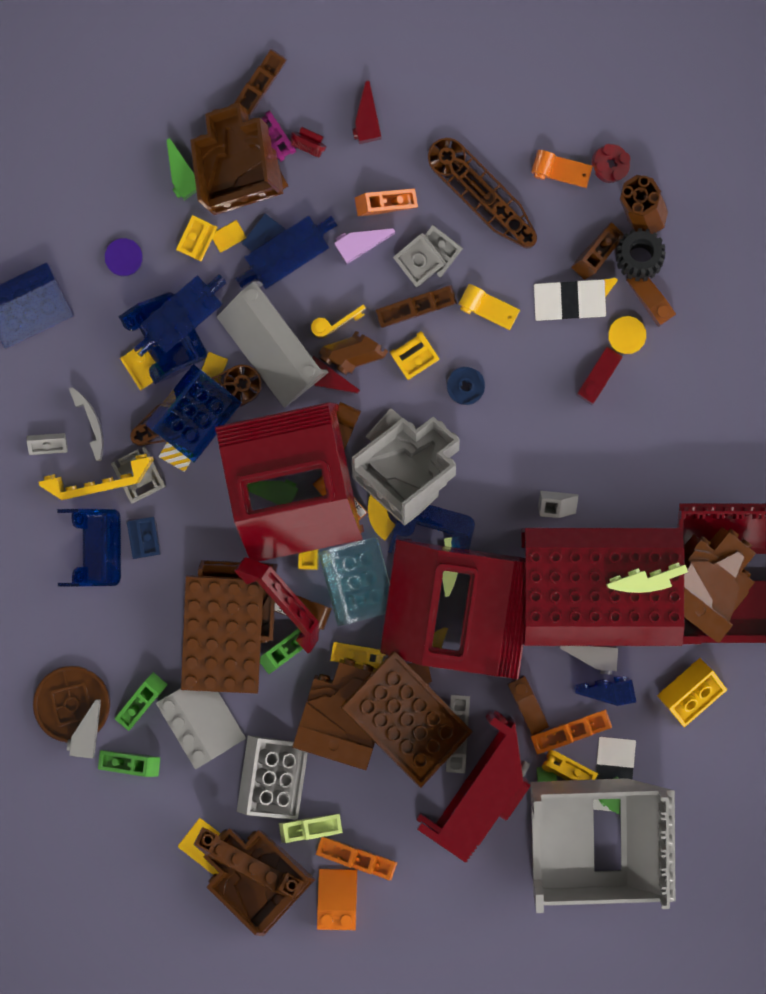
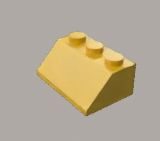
M699 658L664 688L657 697L679 723L686 727L726 692L727 689L714 671Z

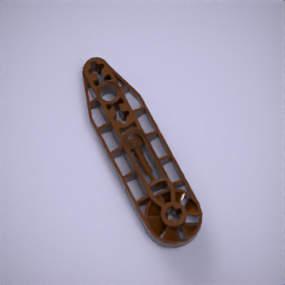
M441 138L432 144L428 153V163L433 172L494 233L523 248H532L537 242V234L522 205L457 140ZM463 152V155L456 156L455 153ZM443 154H445V155L450 154V155H451V156H450V159H451V160L449 161L448 159H446V160L444 161V160H443ZM466 154L471 158L467 162H465ZM472 161L484 171L481 176L469 166ZM453 163L459 167L458 170L453 166ZM464 168L466 171L462 175L458 176L457 173H459L461 169ZM469 173L486 189V191L488 192L487 194L476 184L474 180H471L467 176ZM486 174L498 185L494 190L482 179ZM442 176H444V177L452 176V177H451L448 181H446ZM464 178L483 197L482 199L463 181ZM454 179L465 189L461 195L449 184ZM499 188L511 198L507 204L496 193ZM469 193L479 203L475 209L463 198L465 194ZM513 201L520 207L523 213L521 217L509 207ZM482 206L493 217L489 222L476 211L479 207ZM497 208H499V209L504 208V209H505V210H504V214H505L507 217H508L509 214L511 215V216L507 219L506 223L504 222L505 216H504L503 214H499V215L496 214L497 211H498ZM524 217H525V219H526L528 225L522 220ZM496 220L506 232L503 234L495 230L490 223ZM510 221H517L519 228L516 230L509 227ZM522 228H524L525 230H523V234L525 236H532L531 243L529 241L525 243L523 241L525 237L521 233L519 236H517L516 234H518L522 230ZM509 233L514 239L506 236V234Z
M237 365L157 405L131 431V441L138 446L174 441L230 413L258 397L262 387L260 375L249 365ZM242 367H245L244 375H242ZM226 374L224 377V383L222 384L219 377ZM258 375V378L252 381L250 380V378ZM217 378L220 385L205 392L202 386ZM241 379L248 381L244 389L242 387L238 388L239 380ZM200 387L203 394L188 401L185 394ZM223 388L225 390V393L229 396L225 399L223 398L220 390ZM217 392V396L213 398L210 397L207 400L194 405V407L192 406L193 403ZM183 396L186 402L171 410L168 403ZM217 398L221 399V401L215 403L214 405L198 413L195 412V410L197 411L200 408L213 403V400ZM231 400L241 404L234 407ZM229 402L232 409L217 416L214 409ZM166 404L169 411L154 418L152 414ZM212 410L215 417L200 424L197 417ZM172 414L175 416L179 415L176 424L173 421L168 423L169 428L166 427L165 422L162 420L165 418L166 421L172 419ZM149 417H151L152 420L144 423ZM195 419L198 426L183 433L180 426ZM156 422L162 424V430L158 433H155L152 429L153 424ZM148 427L149 432L152 434L151 437L149 434L143 436L142 441L135 438L138 436L137 432L145 433L147 432L145 428ZM176 428L181 433V435L171 439H164L163 437L164 434ZM158 437H161V439H162V440H159V441H153V442H151L152 440H154V439H156V438H158Z

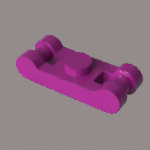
M269 110L264 113L265 116L261 119L266 124L268 122L272 124L268 128L272 148L276 151L279 161L282 162L290 153L292 155L297 151L291 146L290 140ZM284 142L286 147L280 151L278 146Z

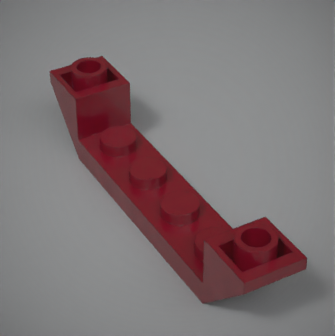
M247 557L243 558L234 571L246 585L255 581L261 585L299 628L301 633L296 641L307 653H310L319 640V621L271 566Z

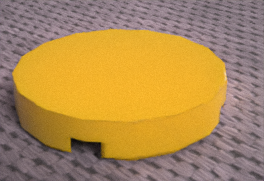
M631 316L621 317L615 320L609 328L608 341L611 347L621 354H633L639 351L645 343L646 329L637 318Z

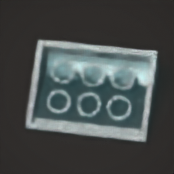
M378 536L318 552L337 626L386 614L390 581Z

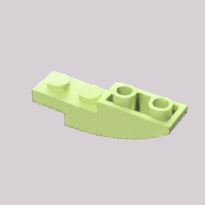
M675 563L668 566L669 570L661 572V569L650 572V577L647 578L646 572H640L638 568L628 572L629 576L621 578L619 575L610 578V583L606 584L609 589L623 592H652L672 587L669 579L685 574L688 571L686 565L680 566V563Z

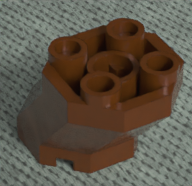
M635 175L624 182L620 202L632 229L637 232L638 228H642V231L645 232L646 229H649L651 234L664 229L668 210L662 198L661 190L654 179L644 175Z
M355 331L350 338L323 346L319 354L323 362L331 365V363L337 365V370L347 375L348 373L352 374L357 367L384 359L388 350L384 349L382 352L381 345L363 334L359 337V332Z

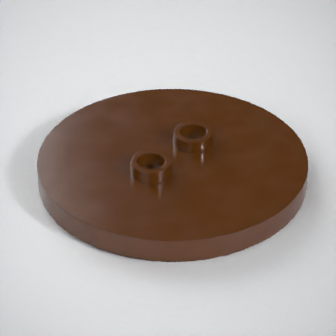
M65 666L50 672L41 680L34 694L33 711L37 723L47 735L55 740L68 743V739L72 738V735L97 699L101 700L98 732L103 728L110 713V695L102 679L91 670L79 666Z

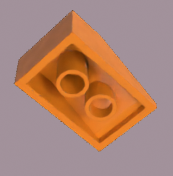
M319 869L317 930L356 931L357 870Z

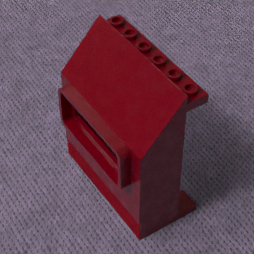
M323 403L215 427L234 523L249 559L259 562L363 540L361 533L364 532L363 524L359 525L336 413L339 412L338 404ZM319 468L322 469L326 495L252 510L247 484Z
M679 503L677 528H682L684 546L693 534L699 539L703 536L710 541L718 530L723 527L727 531L731 528L739 534L737 539L742 541L744 538L753 545L750 549L756 554H766V503ZM754 581L755 583L748 590L747 596L732 613L730 623L733 626L719 643H766V581ZM684 617L683 644L718 643Z
M404 538V540L396 539L380 653L390 655L392 651H395L403 660L422 666L518 679L526 626V558L412 542V539ZM444 571L470 575L459 650L432 646Z
M496 710L494 713L489 711L486 719L499 732L438 821L434 822L421 812L416 818L420 822L417 827L418 831L465 863L468 862L467 859H470L472 853L475 852L474 849H477V846L481 844L498 817L507 821L531 786L522 775L515 721L511 716L506 719L505 716Z

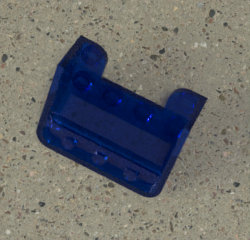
M172 292L137 303L118 316L124 328L128 331L141 330L155 356L157 363L149 367V374L154 384L182 373L202 362L207 357V351L178 297Z

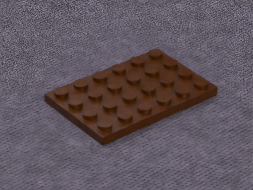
M186 575L181 690L258 694L263 588L257 581L246 585L241 578Z
M395 651L390 653L340 707L420 788L424 786L473 732Z

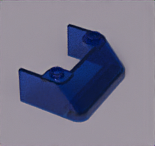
M429 505L405 526L397 519L388 553H392L396 536H410L414 532L416 524L452 534V547L469 550L475 529V521L468 515Z
M57 509V513H71L73 526L77 529H83V567H77L73 570L72 583H58V587L118 585L121 580V517L119 512L115 509Z

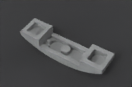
M72 387L69 390L77 408L84 406L96 440L90 442V446L96 461H100L103 457L104 440L99 419L88 400Z
M451 695L450 709L468 726L470 696ZM467 739L447 759L446 772L465 773Z

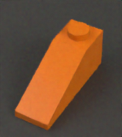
M415 189L370 192L355 197L357 216L418 208Z

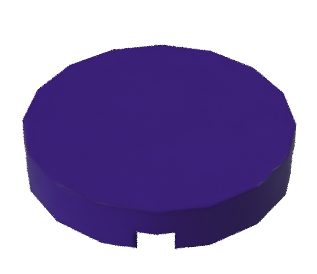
M119 238L112 241L105 251V263L108 269L118 276L135 274L142 265V251L133 240Z

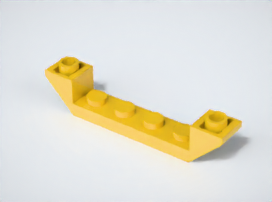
M147 454L135 456L136 460L130 461L133 477L132 473L120 475L121 479L114 481L113 477L102 479L101 484L95 485V481L84 483L83 488L77 489L75 485L66 487V491H64L62 478H55L54 474L45 476L44 481L39 482V486L59 499L65 500L140 483L154 459L153 456L147 457Z

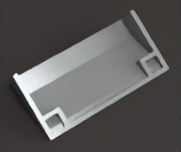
M253 281L227 305L217 318L282 406L286 408L329 372L319 368L260 289L263 285L262 282Z

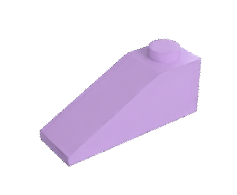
M392 228L353 232L348 235L343 233L336 238L337 242L334 245L346 264H349L393 236L395 231Z

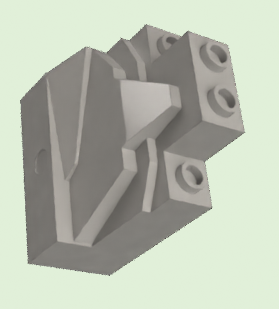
M434 417L417 429L413 423L402 418L352 457V478L405 526L422 513L439 496V490L456 476V464L450 457L459 451V437L455 433H451L442 421H438Z

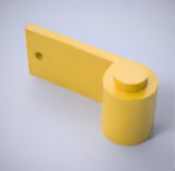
M468 284L458 303L461 306V311L467 314L473 312L509 331L520 312V309L487 294L472 284Z
M364 305L360 306L333 326L325 318H317L311 324L312 333L317 338H325L353 318L355 321L359 320L365 315L362 312L366 308Z

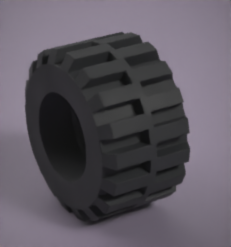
M638 228L637 232L634 229L631 230L629 235L626 233L623 239L620 240L616 252L618 269L622 268L621 273L623 275L628 274L627 278L629 279L634 277L635 281H639L640 278H643V281H647L648 277L651 279L655 277V274H658L663 266L666 254L665 244H662L663 240L661 237L657 238V233L653 232L651 234L649 229H646V232L642 231V228ZM635 248H643L651 254L652 258L646 262H639L631 257L630 251Z

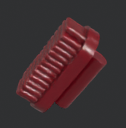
M301 127L299 132L293 131L291 134V146L319 158L327 147L321 143L324 136L304 127Z

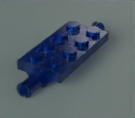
M309 215L246 255L244 258L250 266L249 270L236 277V281L243 288L254 279H259L266 290L329 249L323 238L324 234L338 225L332 216H329V218L318 225L313 223Z
M218 274L217 277L206 285L198 275L140 324L146 333V338L133 347L134 351L137 352L140 348H143L137 353L142 357L153 346H157L166 354L222 305L214 293L227 284L225 279L218 284L217 282L223 278Z

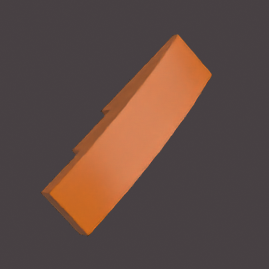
M605 709L531 736L538 755L611 729L612 725Z
M321 837L315 854L389 881L392 880L398 863L326 837Z

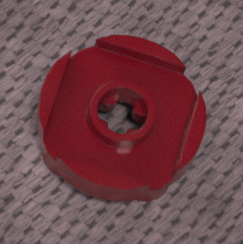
M606 144L594 153L592 167L594 166L595 175L601 181L614 183L623 179L628 174L631 158L620 146ZM607 160H613L615 166L610 168Z

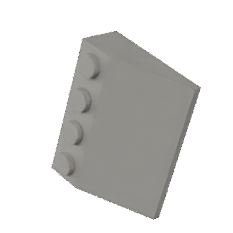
M180 688L156 703L195 770L246 739L219 692L181 690Z
M248 735L237 812L250 816L298 820L308 752L292 748L294 741Z

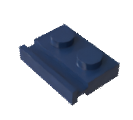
M155 517L126 521L133 559L161 555Z

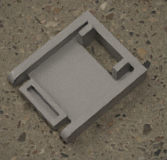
M146 446L142 447L144 454H147V457H151ZM139 449L118 459L121 467L118 468L115 461L111 463L118 479H121L120 475L132 473V477L134 476L130 461L136 460L135 456L141 455ZM152 462L140 483L124 486L123 489L131 504H134L165 488L166 485L154 462ZM150 482L153 483L155 488L138 496L136 489Z

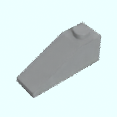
M559 646L560 649L596 670H600V674H612V671H617L618 648Z
M100 699L95 700L72 735V738L68 739L67 751H70L69 756L95 757L101 706Z

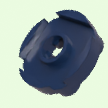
M460 367L454 370L447 381V392L450 398L460 405L474 404L480 400L484 393L485 381L482 374L470 367ZM463 381L471 383L469 391L461 389Z

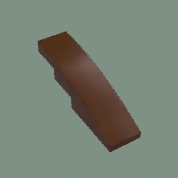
M270 49L261 65L258 66L250 81L246 83L234 102L240 103L248 111V118L287 61L285 57L273 49Z
M452 285L379 308L376 310L381 328L455 305L457 301Z

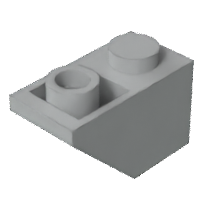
M540 491L539 515L542 517L561 518L576 514L579 495Z

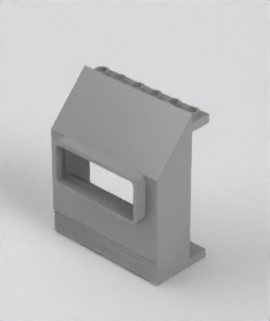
M631 779L531 782L532 871L536 913H544V905L660 902L662 909H670V902L676 901L675 790ZM620 799L621 870H594L593 800Z

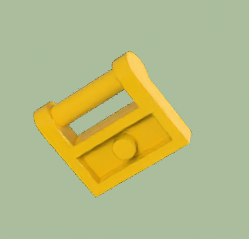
M421 331L416 334V337L398 349L389 351L407 380H410L440 360ZM419 343L424 345L423 348L403 361L400 359L399 356Z

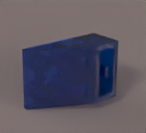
M625 675L614 677V681L610 682L606 679L597 680L595 685H589V683L577 684L576 688L572 689L575 694L615 706L636 703L632 679L627 678Z

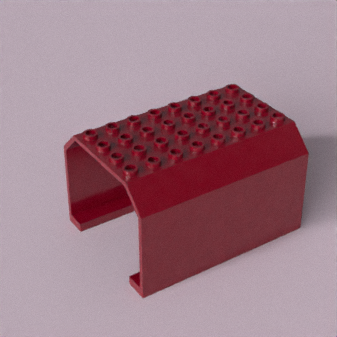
M682 528L521 529V548H526V626L524 646H682L684 635V574L669 579L672 587L652 592H623L609 589L606 584L610 583V578L619 575L621 578L629 576L628 572L638 568L640 572L645 571L648 578L650 577V572L661 569V572L669 570L668 566L675 563H680V566L684 565Z

